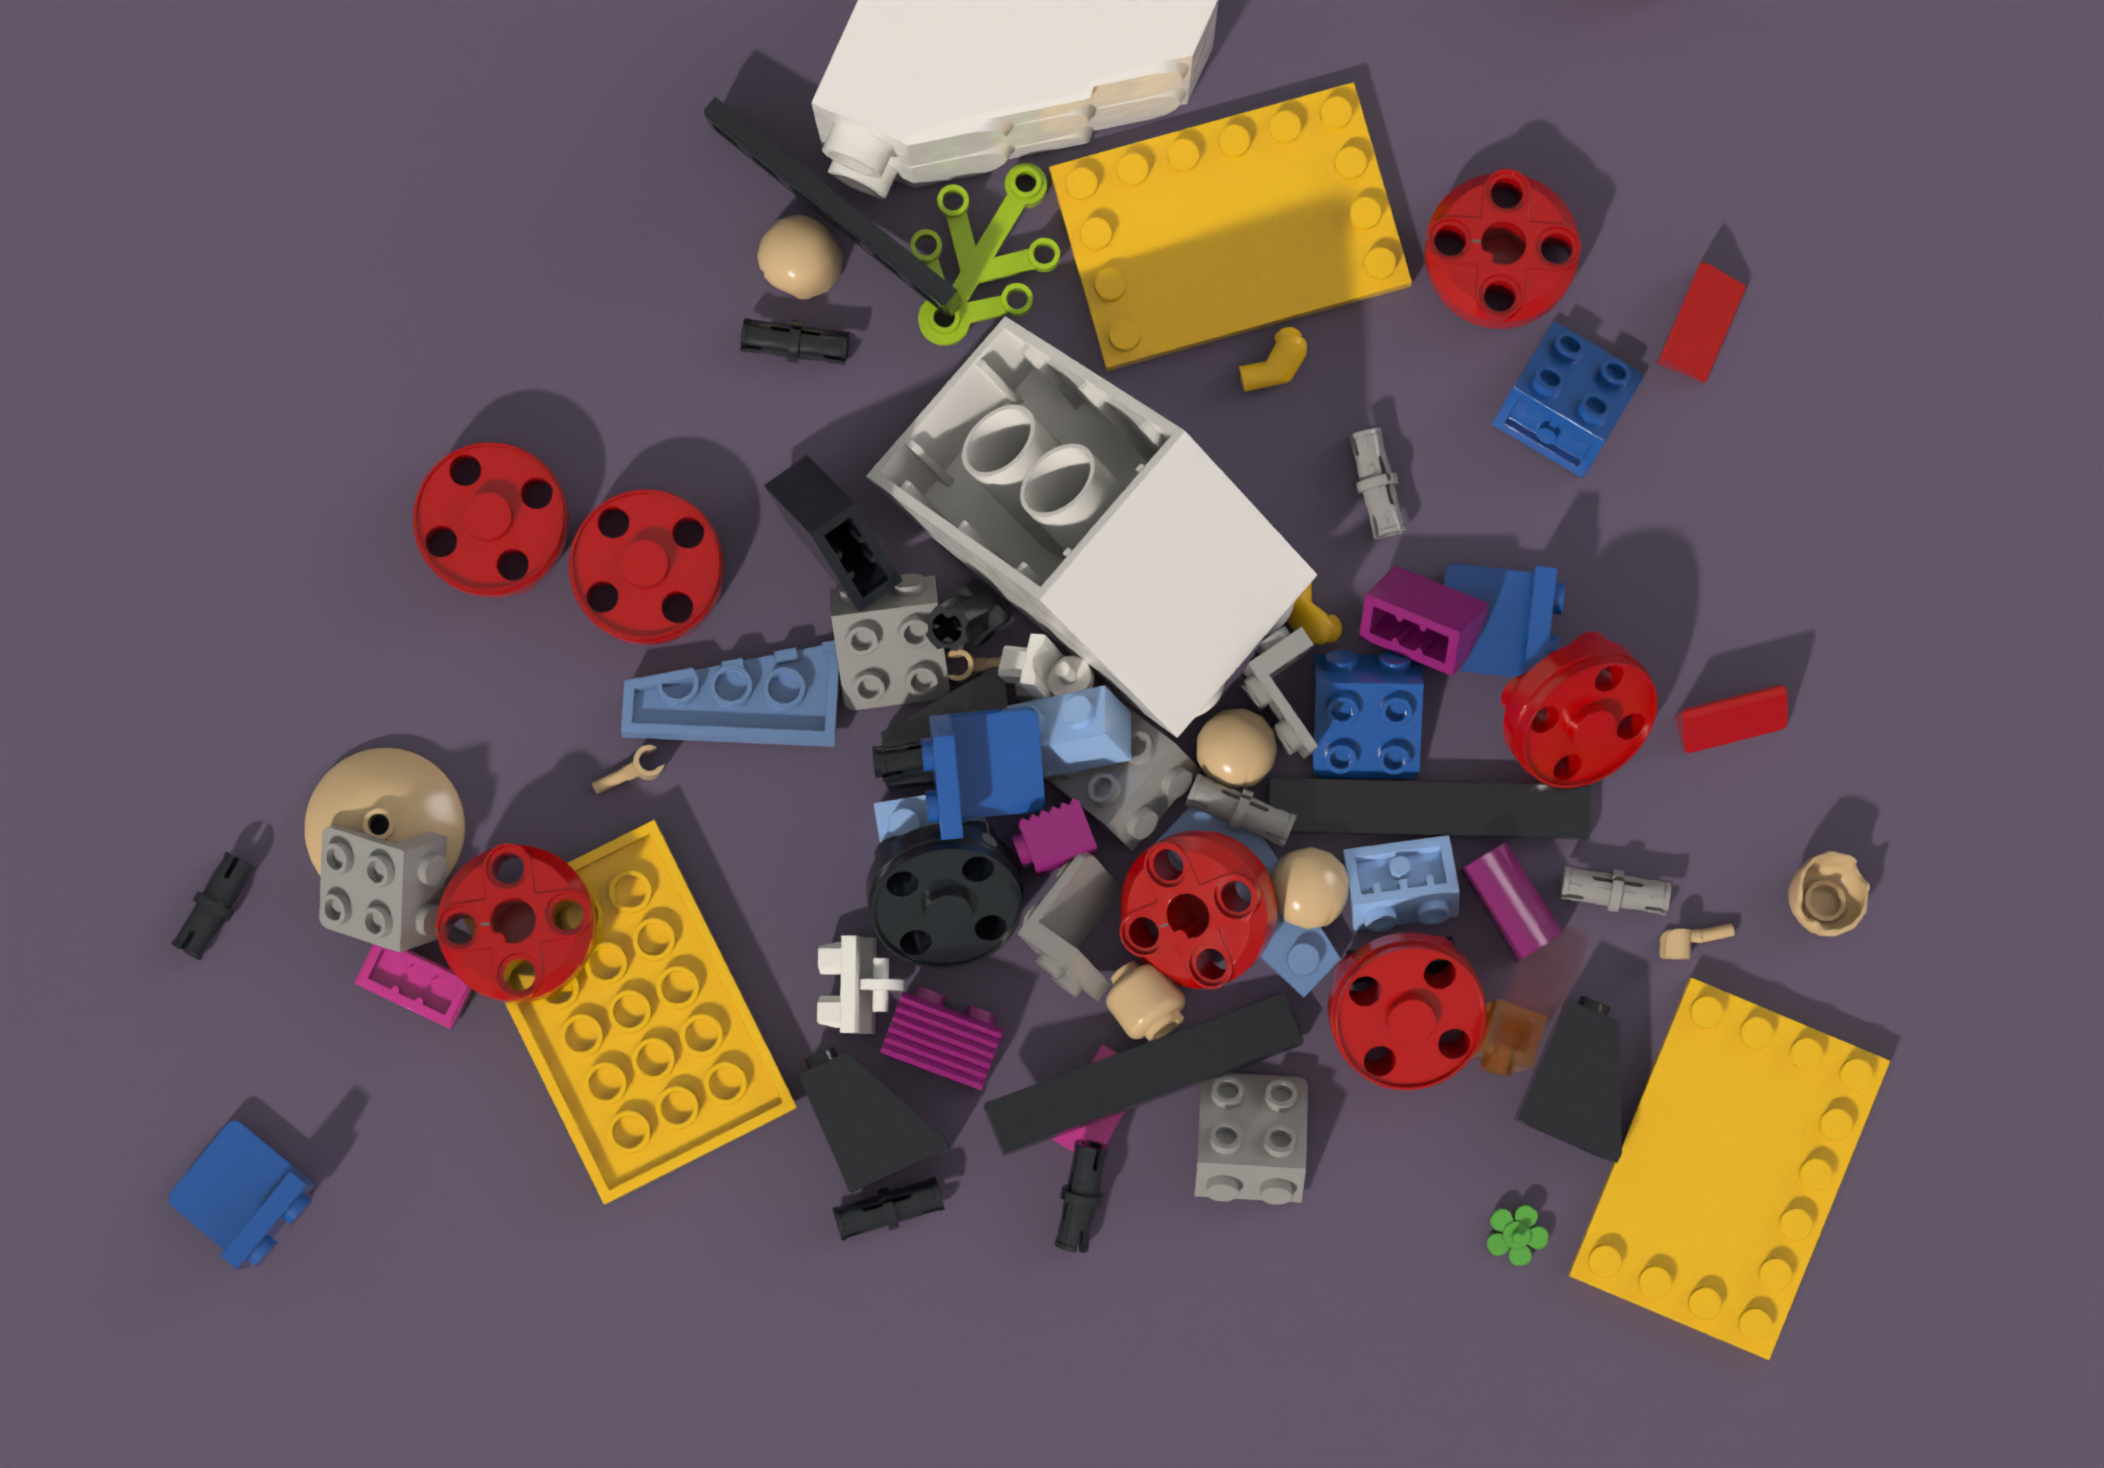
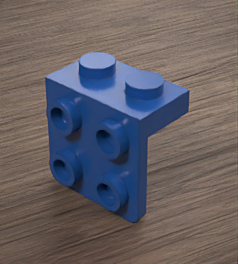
M1457 563L1447 567L1443 585L1490 604L1479 639L1464 665L1458 670L1459 672L1514 678L1527 673L1542 658L1558 650L1559 636L1550 635L1552 614L1561 615L1565 595V583L1556 582L1558 568L1536 566L1532 572Z
M1333 650L1327 654H1314V741L1318 746L1313 752L1314 774L1319 778L1343 779L1415 778L1420 772L1424 689L1421 663L1390 650L1380 655H1357L1348 650Z
M1026 706L929 716L931 738L921 739L923 770H933L935 789L925 790L928 823L938 822L941 840L963 838L962 819L1038 812L1044 807L1045 793L1039 718L1034 708Z
M230 1121L168 1195V1202L176 1211L224 1250L220 1255L235 1269H245L251 1264L258 1267L270 1255L278 1243L273 1237L286 1221L293 1225L304 1214L313 1201L308 1195L317 1184L242 1122Z

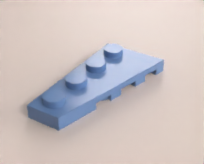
M835 640L822 642L820 646L796 650V647L774 651V655L748 660L738 658L722 661V665L697 670L686 668L624 681L621 721L622 738L836 747L840 673Z
M1191 807L1157 841L1159 842L1170 835L1195 830L1214 831L1230 836L1248 847L1262 862L1269 876L1279 862L1263 837L1241 828L1237 832L1227 828L1229 823ZM1169 850L1168 857L1170 863L1177 870L1183 871L1184 865L1181 857L1175 851ZM1236 881L1235 887L1240 898L1251 902L1252 897L1248 887L1242 882ZM1278 912L1273 936L1260 957L1302 998L1341 960L1321 927L1304 929L1287 923Z

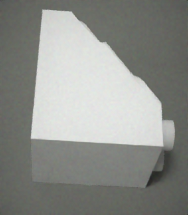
M858 0L811 103L822 144V152L833 160L827 173L836 181L855 191L873 198L886 199L894 180L909 187L918 188L971 177L995 170L1005 164L1008 159L1090 143L1093 131L1145 121L1169 114L1176 110L1179 105L1188 104L1213 48L1219 0Z
M1006 316L866 476L902 513L978 575L988 586L1071 655L1078 656L1087 662L1092 668L1093 673L1125 701L1177 738L1195 717L1204 714L1216 704L1223 692L1225 682L1265 636L1278 630L1287 621L1293 610L1294 602L1317 576L1315 571L1185 430Z

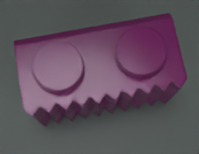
M1073 798L1070 805L1062 802L1060 809L1052 806L1049 813L1042 810L1039 817L1032 814L1029 821L1021 818L1019 823L1020 832L1011 835L1022 868L1025 869L1033 865L1037 876L1062 867L1068 860L1075 858L1078 854L1089 852L1092 855L1097 854V845L1080 801Z
M917 986L914 996L903 992L880 1053L982 1091L1004 1033V1029L994 1026L998 1016L967 1005L964 1014L944 1007L948 997Z

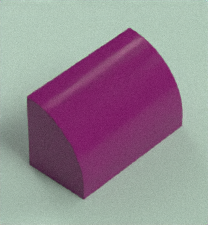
M1395 566L1365 594L1359 638L1453 676L1464 665L1473 651L1482 632L1490 604Z
M1507 842L1460 870L1516 961L1523 959L1563 934V931Z

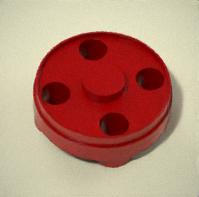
M1500 169L1494 173L1469 179L1445 196L1430 220L1425 239L1424 259L1427 274L1435 292L1452 312L1478 326L1508 329L1534 322L1550 312L1563 299L1572 284L1577 270L1581 244L1577 226L1571 212L1554 191L1539 181L1524 176L1519 171ZM1498 190H1508L1517 196L1519 203L1512 208H1502L1494 203L1492 194ZM1442 237H1452L1460 242L1463 250L1457 255H1443L1437 250L1435 242ZM1555 244L1566 250L1569 259L1563 263L1554 264L1543 257L1541 250L1547 245ZM1491 292H1501L1510 298L1512 307L1506 311H1495L1487 306L1484 298Z
M475 443L446 455L426 475L414 503V536L425 562L448 585L476 597L501 598L529 592L555 567L564 551L569 535L570 515L564 490L557 478L536 456L522 448L506 443ZM469 460L480 463L481 474L475 483L468 486L456 483L455 471L460 464ZM540 483L551 486L553 493L548 505L540 509H533L527 506L526 494L532 486ZM444 531L455 533L457 544L454 551L445 557L434 556L431 551L433 538ZM515 554L526 556L529 563L526 574L517 580L505 579L502 574L504 561L509 556Z
M640 489L627 491L606 500L586 517L579 527L571 546L569 577L578 604L598 628L608 635L627 643L659 645L695 632L710 615L723 588L725 558L715 529L697 507L687 500L666 491ZM617 512L626 514L629 518V527L622 536L609 538L603 535L602 523L608 515ZM686 523H697L704 528L702 541L693 548H683L676 543L677 531ZM602 586L615 588L618 592L616 606L608 612L600 613L594 611L591 607L592 594ZM679 596L689 598L693 603V611L687 620L681 623H674L666 619L665 608L671 599Z
M1596 631L1586 632L1578 636L1571 644L1548 654L1538 661L1527 673L1514 677L1506 685L1501 695V704L1506 710L1503 720L1504 739L1508 749L1522 767L1542 783L1557 788H1576L1592 784L1621 768L1635 755L1647 739L1657 713L1655 686L1646 669L1627 648L1607 640L1602 633Z
M1206 830L1186 831L1170 835L1145 850L1132 864L1124 879L1120 896L1121 925L1119 934L1121 942L1126 950L1137 956L1143 964H1151L1176 985L1195 989L1220 988L1250 969L1260 959L1270 943L1277 921V897L1274 885L1259 858L1248 847L1230 836ZM1169 850L1179 854L1184 865L1183 871L1177 870L1172 866L1168 857ZM1236 881L1242 882L1248 887L1251 892V902L1240 898L1235 887ZM1144 918H1149L1156 924L1159 931L1158 938L1148 933L1144 925ZM1211 949L1219 951L1224 956L1227 965L1226 969L1215 965L1211 957Z
M504 843L475 856L453 876L440 901L435 932L446 962L457 977L477 993L496 1001L528 1003L557 993L580 973L594 945L596 913L587 886L574 869L564 860L538 847ZM511 858L521 859L524 864V872L521 878L511 884L500 882L498 874L501 865ZM570 904L582 906L584 913L580 925L572 930L560 929L557 923L560 910ZM462 918L474 919L476 932L473 938L463 944L453 943L451 929L454 923ZM522 964L532 965L535 970L533 984L528 989L522 991L513 990L510 985L512 971Z
M1404 932L1377 938L1362 946L1356 952L1345 956L1338 963L1335 969V978L1329 992L1327 1015L1337 1048L1354 1070L1379 1086L1406 1091L1424 1089L1444 1082L1459 1072L1469 1062L1482 1040L1486 1022V1003L1482 986L1473 967L1448 939L1439 935ZM1436 959L1449 961L1447 967L1440 973L1428 974L1424 972L1426 966ZM1364 976L1374 978L1373 984L1368 989L1357 992L1350 990L1351 984L1356 979ZM1450 1029L1463 1030L1461 1036L1452 1043L1439 1042L1441 1035ZM1384 1046L1389 1048L1387 1054L1381 1059L1373 1061L1364 1059L1366 1053L1374 1047Z

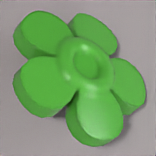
M1528 1204L1519 1205L1515 1210V1219H1513L1508 1209H1496L1491 1214L1490 1224L1495 1230L1500 1232H1494L1488 1236L1486 1242L1489 1251L1493 1255L1500 1256L1509 1249V1259L1512 1264L1516 1266L1528 1264L1532 1258L1528 1245L1534 1249H1542L1547 1245L1549 1237L1545 1227L1534 1225L1538 1218L1536 1209Z

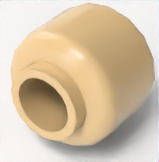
M1131 961L1117 970L1110 978L1114 986L1106 997L1107 1008L1131 1039L1142 1040L1147 1038L1149 1042L1170 1034L1184 1020V1016L1181 1013L1185 1007L1183 992L1178 985L1174 984L1151 964L1139 966L1136 961Z

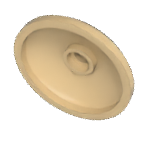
M396 748L368 749L340 761L324 775L316 786L308 803L305 816L306 846L310 859L320 876L322 833L325 828L333 825H339L393 843L429 831L447 836V870L445 880L455 868L465 840L464 809L452 782L429 760L410 751ZM379 815L386 816L389 821L388 830L382 835H375L371 830L372 820Z

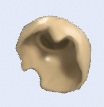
M796 214L778 219L761 237L757 259L760 269L764 272V277L772 286L798 299H810L829 291L841 276L844 254L837 237L827 226L812 217Z
M1246 708L1226 709L1214 714L1206 721L1197 736V762L1207 778L1223 786L1234 789L1254 786L1274 767L1277 755L1275 733L1262 716Z
M1314 847L1288 852L1280 857L1279 862L1270 875L1277 897V912L1287 923L1304 929L1327 926L1339 917L1347 904L1350 894L1348 874L1345 866L1330 852Z
M1830 850L1807 859L1792 875L1788 887L1789 905L1798 922L1810 933L1824 937H1834L1853 930L1867 913L1870 884L1857 869V860L1853 856Z

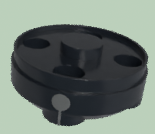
M979 820L962 823L963 838L941 840L939 824H933L917 828L903 835L886 838L878 844L874 853L875 861L870 868L866 881L868 912L878 938L895 956L911 964L927 968L948 969L962 967L978 962L995 953L1014 934L1021 919L1024 900L1021 872L1010 848L997 837L994 828L988 823Z

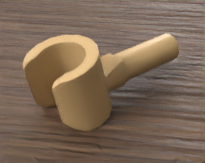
M961 649L957 651L952 650L946 655V658L958 659L965 657L968 661V669L962 675H948L947 677L958 683H967L974 679L977 673H985L993 667H999L1001 657H974V655Z
M654 745L642 746L635 753L631 763L592 782L595 793L600 794L636 777L643 780L657 778L663 771L665 764L655 770L647 771L639 763L641 756L654 752L657 747Z
M1732 923L1700 930H1666L1660 937V958L1689 960L1691 943H1704L1732 937L1735 934Z

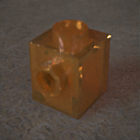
M1499 999L1486 1003L1485 1029L1472 1058L1481 1060L1479 1067L1481 1070L1502 1077H1511L1512 1071L1517 1073L1532 1068L1548 1016Z

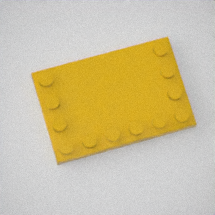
M1354 82L1049 167L1106 371L1397 291L1412 285Z
M655 820L567 863L587 886L595 907L596 936L590 956L580 973L557 993L528 1003L505 1002L604 1205L798 1108ZM570 904L561 909L557 918L559 928L562 930H572L579 926L583 920L584 912L582 906ZM463 918L473 937L476 932L474 919ZM530 964L517 966L510 975L511 988L516 991L528 989L535 980V970Z
M1688 978L1623 1137L1620 1159L1618 1163H1613L1567 1276L1769 1360L1890 1060L1699 980Z

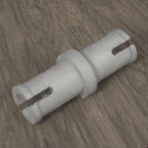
M1381 428L1367 429L1349 435L1348 441L1354 455L1359 477L1356 488L1358 494H1363L1373 538L1382 539L1406 532L1407 528L1400 510L1395 488L1399 481L1397 473L1391 472L1384 448Z
M1199 773L1185 802L1187 807L1205 812L1229 823L1227 828L1237 832L1241 828L1266 838V840L1276 843L1281 847H1284L1297 816L1253 798L1254 792L1247 789L1239 792L1216 783Z
M1564 866L1559 899L1606 906L1607 911L1618 912L1619 908L1666 916L1670 904L1672 883L1670 881L1624 875V870L1612 869L1611 873Z

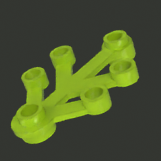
M1021 163L1014 166L1008 172L1005 178V192L1007 196L976 246L967 215L969 209L967 191L959 185L951 184L945 186L939 192L937 197L938 208L941 214L947 218L960 269V274L952 286L958 290L963 304L955 312L954 322L948 327H940L934 321L935 315L939 310L927 300L923 303L919 310L918 323L923 336L931 343L939 346L954 345L967 335L970 325L973 323L1005 315L1023 317L1032 309L1033 294L1029 287L1022 283L1008 285L1003 290L1001 296L968 301L981 283L1032 270L1050 272L1059 264V246L1049 238L1035 240L1029 249L995 257L1023 210L1036 207L1046 196L1047 179L1044 172L1038 166L1030 163ZM1023 175H1029L1035 179L1036 186L1029 192H1022L1016 187L1017 179ZM952 193L959 194L964 200L963 205L957 210L947 209L943 204L947 195ZM929 229L916 232L910 242L911 253L944 279L938 259L942 253V242L939 235ZM929 238L936 243V249L932 254L922 255L916 250L917 243L921 239ZM1040 247H1049L1053 250L1055 256L1051 262L1042 264L1034 258L1035 251ZM1019 291L1026 295L1028 300L1024 307L1014 309L1008 305L1007 298L1013 292Z

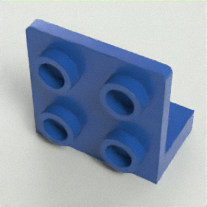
M1553 322L1491 425L1583 478L1611 434L1644 375L1638 369L1560 323Z

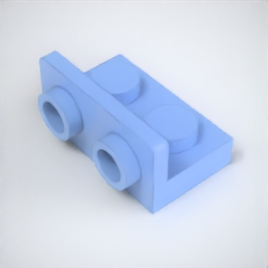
M1449 835L1343 849L1344 866L1349 878V895L1354 930L1368 929L1373 932H1382L1393 928L1395 925L1416 922L1432 925L1459 915V885Z

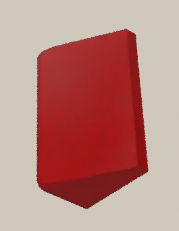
M1701 261L1695 270L1656 363L1705 384L1747 286L1714 266Z
M1780 684L1681 710L1677 713L1675 720L1683 750L1686 753H1693L1783 730L1788 723L1786 687Z

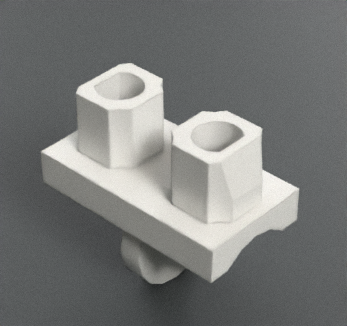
M1031 633L1028 647L1005 646L1003 648L998 676L1006 683H1016V696L1022 702L1092 688L1094 684V673L1090 665L1078 656H1064L1046 635Z
M847 935L841 936V942L819 946L818 968L820 974L841 975L840 996L819 997L817 1002L818 1024L840 1028V1033L875 1034L876 1012H888L889 991H904V980L889 979V958H876L877 938Z

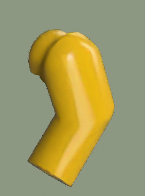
M1293 327L1280 329L1274 336L1276 343L1266 361L1239 366L1244 392L1286 384L1293 379L1307 354V343L1299 330Z
M1310 583L1294 602L1293 610L1287 622L1295 631L1302 627L1313 644L1333 643L1341 636L1342 624L1336 615H1328L1312 603V586Z

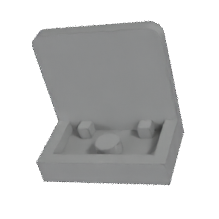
M915 573L900 575L903 580L900 584L860 612L853 606L840 588L830 589L831 618L843 700L848 709L861 710L938 700L949 693L944 648L937 649L926 637L928 631L926 616L939 605L935 575L926 577Z
M1284 626L1258 644L1259 647L1256 651L1259 653V656L1247 664L1243 672L1247 679L1244 680L1245 683L1242 684V688L1258 711L1267 707L1278 723L1275 724L1272 730L1289 755L1298 751L1300 756L1305 759L1318 746L1272 678L1306 656L1314 644L1302 627L1290 634Z
M1124 705L1131 712L1130 761L1047 777L1045 779L1070 799L1073 798L1080 801L1084 810L1095 817L1118 841L1133 851L1142 839L1148 837L1154 831L1158 820L1173 802L1187 792L1192 780L1200 772V769L1176 743Z
M339 825L325 828L322 833L319 908L321 924L327 929L399 953L436 940L435 924L440 901L445 891L447 836L429 831L393 843Z
M1089 852L1076 855L1075 858L1068 860L1061 867L1056 877V883L1042 901L1035 903L1028 910L1023 926L1017 934L1038 954L1034 961L1052 975L1051 979L1074 997H1077L1083 990L1099 1001L1111 984L1078 948L1118 897L1121 886Z
M1227 1073L1201 1083L1195 1197H1209L1212 1200L1221 1202L1234 1199L1263 1200L1273 1205H1281L1288 1202L1302 1203L1307 1155L1308 1083L1305 1079L1293 1076Z

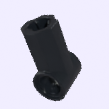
M975 577L956 591L947 601L936 606L926 616L928 621L926 637L937 649L950 648L957 651L970 643L975 648H978L1000 631L1012 617L981 580Z

